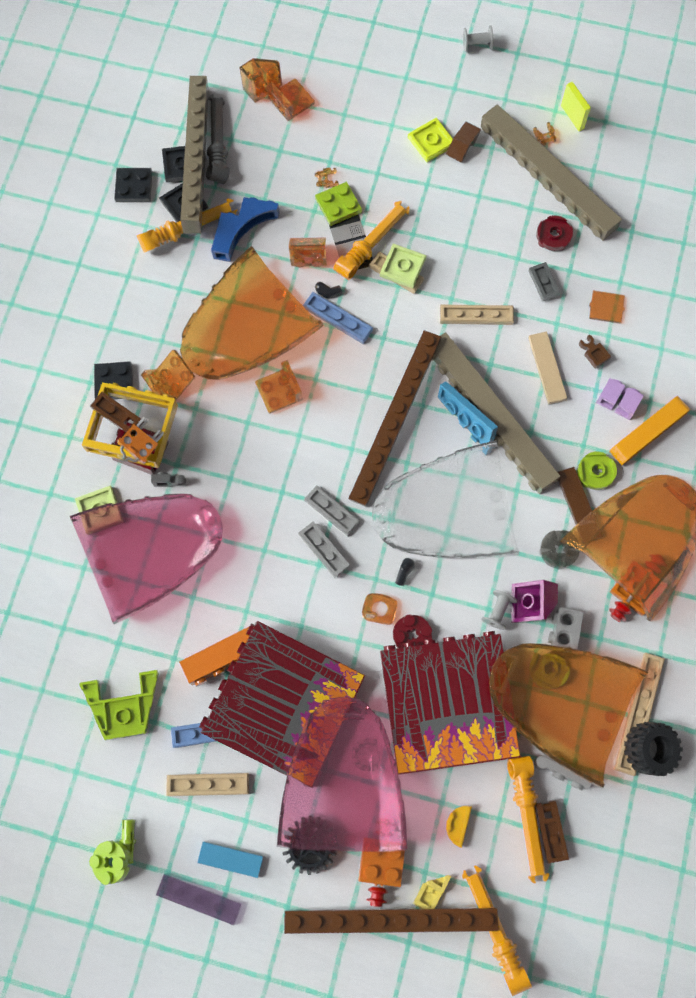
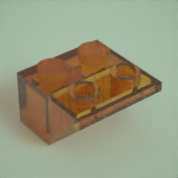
M252 58L239 67L243 90L254 103L264 99L269 93L279 89L282 85L280 63L278 60Z
M326 237L290 238L289 255L291 266L299 268L304 266H327Z

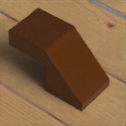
M466 121L454 136L446 155L459 162H463L469 147L474 146L481 129Z

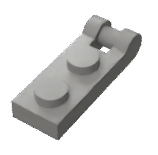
M545 756L537 757L534 760L535 768L539 770L547 769L553 772V777L561 781L564 778L571 781V786L582 791L583 788L590 789L592 780Z

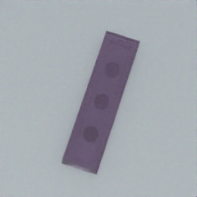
M163 874L156 896L231 925H235L242 903Z

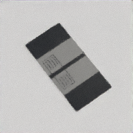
M359 214L332 226L329 225L339 257L346 255L352 249L355 241H363L366 238ZM371 256L369 260H365L358 267V270L369 267L373 257Z

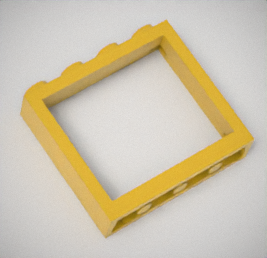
M102 382L98 395L104 392L109 397H118L168 409L161 430L164 434L158 440L155 453L147 457L145 464L139 461L134 462L159 468L178 408L176 400L167 394L161 396L149 390L143 392L132 386L125 388L114 382L113 384ZM93 410L82 447L86 452L123 460L120 446L96 441L103 416ZM123 449V451L126 453V458L129 457L132 459H136L125 449Z

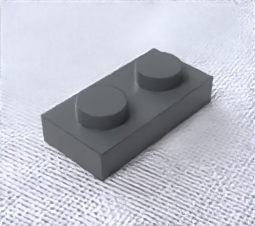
M546 262L529 268L530 276L542 302L560 295L558 286Z

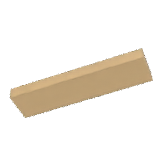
M440 304V324L513 325L514 323L513 305Z
M547 331L529 335V343L548 405L566 401L567 396Z
M249 773L167 775L166 796L249 794Z

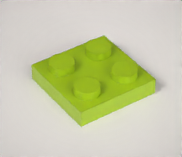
M347 181L315 195V200L330 226L362 213V208Z

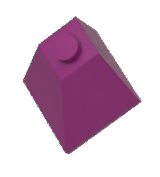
M547 580L512 584V596L517 599V603H512L511 623L546 620L558 604V584Z

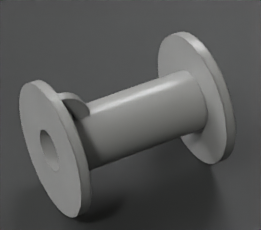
M489 25L488 32L467 34V29H463L465 52L468 50V45L489 43V48L493 49V28L491 25Z
M494 590L493 594L498 599L490 618L482 617L481 620L492 627L506 630V626L501 623L509 602L517 603V599L505 592Z

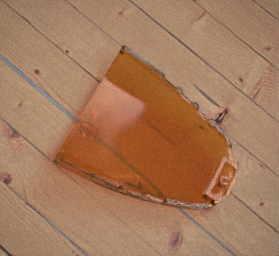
M250 246L227 268L219 282L212 286V290L207 297L201 300L198 310L193 312L181 335L180 353L187 367L199 377L211 380L225 379L276 359L323 327V323L321 320L313 317L269 270L255 249Z
M654 475L647 477L604 501L576 524L560 542L562 544L566 543L586 554L639 602L647 615L646 619L651 621L677 587L695 550L696 491L684 480L675 476Z
M527 643L512 647L499 656L491 669L489 689L494 705L501 715L531 744L565 769L600 788H604L603 780L608 757L631 698L642 680L647 676L648 671L589 651L548 644Z

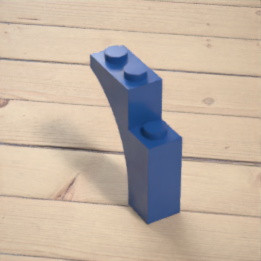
M244 197L239 216L234 213L221 212L211 248L213 259L231 262L238 242L250 229L265 221L279 218V204L270 200L263 201L254 197Z

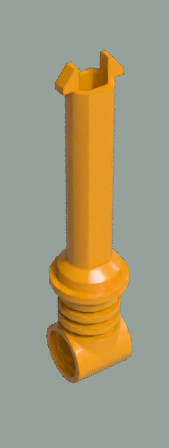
M228 198L226 199L227 202L203 211L202 226L220 219L221 212L236 214L238 210L232 211L229 205L234 200ZM168 220L163 227L155 228V231L152 229L137 235L143 252L145 253L157 248L160 244L164 245V242L166 244L169 241L177 242L181 234H183L181 221L176 223Z
M402 201L395 202V207L363 241H355L352 249L346 255L338 258L333 270L347 280L352 279L358 267L365 260L371 258L372 249L405 213L409 214V206L405 209L401 206Z
M530 756L508 759V773L510 778L515 780L513 785H516V787L513 788L517 790L514 793L513 801H516V805L520 807L531 872V876H528V879L535 884V876L542 875L543 881L546 882L549 873L545 872L534 807L539 796L535 793V790H532L534 788V785L531 784L533 779H530L534 775L533 761Z
M475 865L474 868L477 873L469 877L466 871L463 870L462 878L467 879L478 908H494L479 873L482 869ZM498 917L499 931H489L494 943L492 948L494 953H492V956L497 961H501L499 966H503L501 971H505L503 975L513 997L531 989L532 985L524 967L520 966L521 960H517L519 955H515L517 953V944H513V941L507 938Z

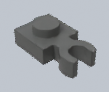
M157 472V474H151V483L154 487L186 486V478L184 475L171 476L167 472Z

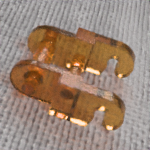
M547 122V129L549 131L542 134L537 130V127L533 128L537 140L541 141L540 143L543 146H546V143L550 141L556 142L555 130L550 125V122Z
M323 168V171L315 172L314 175L318 178L316 186L331 188L339 185L338 181L333 183V181L328 180V175L335 174L337 169Z

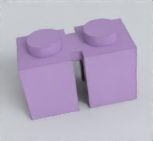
M609 378L596 403L612 410L621 394L623 397L614 413L630 420L644 395L635 388H625V385L619 380Z

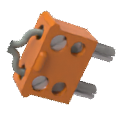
M143 417L137 425L133 424L125 435L117 441L121 446L120 451L125 462L130 460L145 464L147 457L157 447V441L164 434L159 429L151 438L143 432V427L149 422L146 417ZM134 432L136 436H131L130 433ZM146 445H150L151 449H147ZM123 449H125L136 459H132L129 457L126 458V453L123 451Z

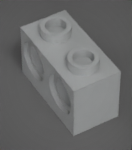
M561 607L557 612H553L551 623L554 624L553 631H550L548 643H551L550 649L571 654L577 652L584 612ZM562 617H569L571 625H565L562 622ZM560 635L567 638L568 643L566 645L559 642L558 637Z

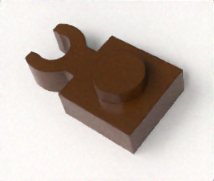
M590 334L586 338L589 341L588 344L580 340V348L587 350L584 356L595 369L610 360L611 355L601 343L595 345L594 338Z

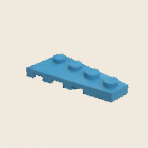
M445 381L440 384L439 400L452 415H457L459 424L463 429L467 427L472 433V440L475 443L479 442L483 447L482 452L485 455L490 453L498 426L449 383Z

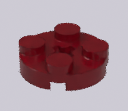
M557 215L549 216L538 225L536 231L538 244L547 250L563 251L571 242L573 228L564 217ZM553 230H556V233L559 235L553 236L551 233Z
M409 614L399 619L395 624L393 640L397 648H403L404 643L415 642L416 646L424 645L423 641L432 640V628L421 616ZM415 630L418 636L417 639H408L409 634L407 632Z

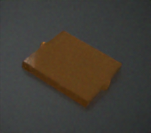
M593 290L592 299L589 303V319L621 324L622 314L625 310L623 307L625 295Z

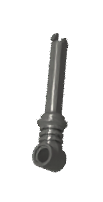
M212 94L208 98L211 101V145L206 151L209 157L206 178L225 184L230 173L229 167H226L228 149L223 145V105L225 101L222 97L220 99L214 98V94Z

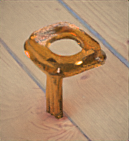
M370 593L365 597L362 616L370 622L391 625L394 622L397 601L387 595ZM376 602L385 603L387 613L384 616H377L378 614L372 611L373 604Z

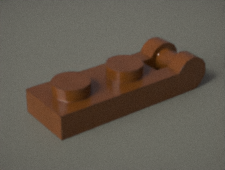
M101 392L90 405L91 409L125 433L131 428V426L126 425L129 420L133 421L132 425H137L141 420L140 417L104 392ZM131 432V433H130L131 436H135V435H136L134 432Z
M550 800L546 804L536 803L534 807L547 863L569 860L556 801ZM551 812L552 818L545 819L544 813Z

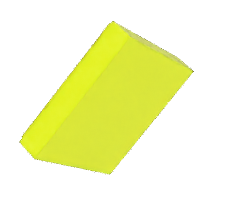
M570 82L566 85L561 107L580 132L585 128L591 107L575 84Z
M437 117L408 133L407 136L426 162L446 152L453 140Z

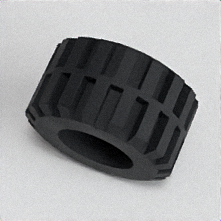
M644 722L636 724L637 727H632L630 729L631 733L626 735V738H628L627 742L624 741V746L627 748V750H624V753L628 755L626 760L629 764H632L631 767L634 770H638L639 773L646 775L667 776V773H673V768H678V761L682 760L680 752H683V747H680L682 741L680 738H677L678 733L672 731V727L664 723ZM653 739L657 745V752L654 758L650 754V744Z

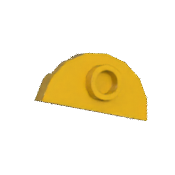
M472 806L456 808L449 814L446 821L448 838L460 848L463 846Z

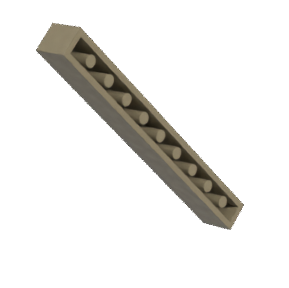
M190 76L181 206L183 233H201L209 98L207 76Z
M498 104L482 116L480 126L482 130L488 133L496 144L501 145L508 155L514 157L521 167L529 171L530 175L537 179L546 190H549L557 201L562 202L570 213L575 214L583 225L591 229L596 237L604 241L618 229L622 219Z
M446 332L440 335L441 341L432 361L436 362L440 373L447 376L452 387L457 389L463 397L467 398L471 404L498 426L494 439L495 443L499 447L502 446L506 451V457L517 465L520 475L528 479L531 489L541 494L558 482L560 478L558 472Z

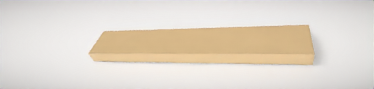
M646 652L643 654L614 766L616 771L631 776L636 775L637 770H634L631 767L632 764H629L626 760L628 755L624 753V750H627L626 746H624V741L627 742L628 738H626V735L631 733L630 729L632 727H637L636 724L649 722L665 658Z

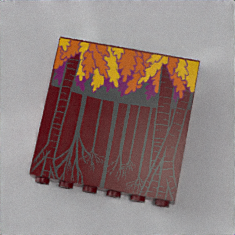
M259 621L255 625L251 623L246 632V635L249 637L245 643L241 642L237 650L239 656L236 661L232 660L227 670L230 672L227 680L223 678L218 690L221 692L218 698L214 697L208 707L211 709L209 716H204L199 725V728L202 729L200 733L313 788L366 675Z
M489 631L483 632L481 637H475V634L463 635V639L455 640V636L443 638L444 642L438 643L435 642V639L423 641L424 645L416 646L415 642L404 643L403 648H396L395 645L383 646L384 650L380 651L398 775L521 757L501 634Z

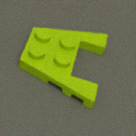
M158 670L139 673L141 694L101 700L99 680L79 683L104 740L146 734Z

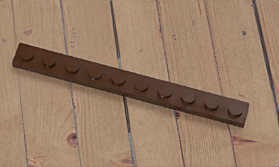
M426 330L423 331L348 499L350 501L367 507L438 348L441 336Z
M497 908L285 911L284 934L499 931Z

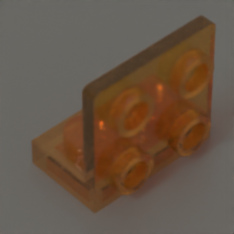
M297 79L291 80L282 87H276L272 81L266 85L268 99L287 121L315 104V100Z
M172 350L157 369L144 370L141 374L142 378L156 395L163 396L167 394L175 400L181 396L195 379V375L176 350Z
M288 360L281 362L282 369L278 372L255 381L269 414L303 400L302 391Z

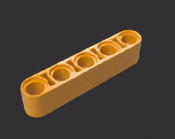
M676 396L618 442L609 452L623 466L683 418L691 409L679 396Z

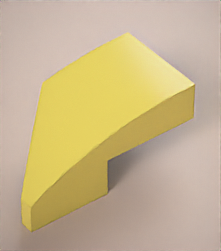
M447 875L423 883L413 904L421 909H435L451 876Z

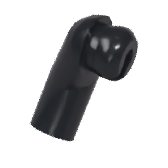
M317 282L315 285L316 292L325 298L342 294L340 285L332 288L323 282Z
M405 558L402 561L395 581L397 585L404 586L407 576L415 568L413 559Z

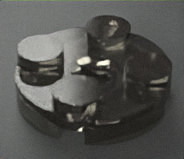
M554 530L546 534L541 541L539 553L547 565L561 570L570 567L577 560L580 552L577 538L569 531ZM556 545L564 547L563 554L556 552Z

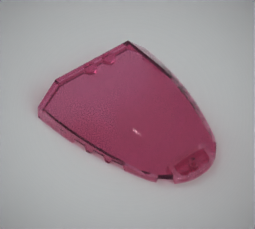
M164 494L158 497L145 496L142 499L136 500L127 499L125 502L109 503L69 516L89 561L113 624L121 622L152 606L185 583L214 556L222 541L223 534L222 521L214 506L207 500L199 499L192 494Z
M336 697L323 702L308 717L296 745L286 778L279 816L277 847L294 850L394 852L407 850L405 808L401 793V783L396 769V761L393 757L384 725L380 717L369 708L368 704L355 698Z

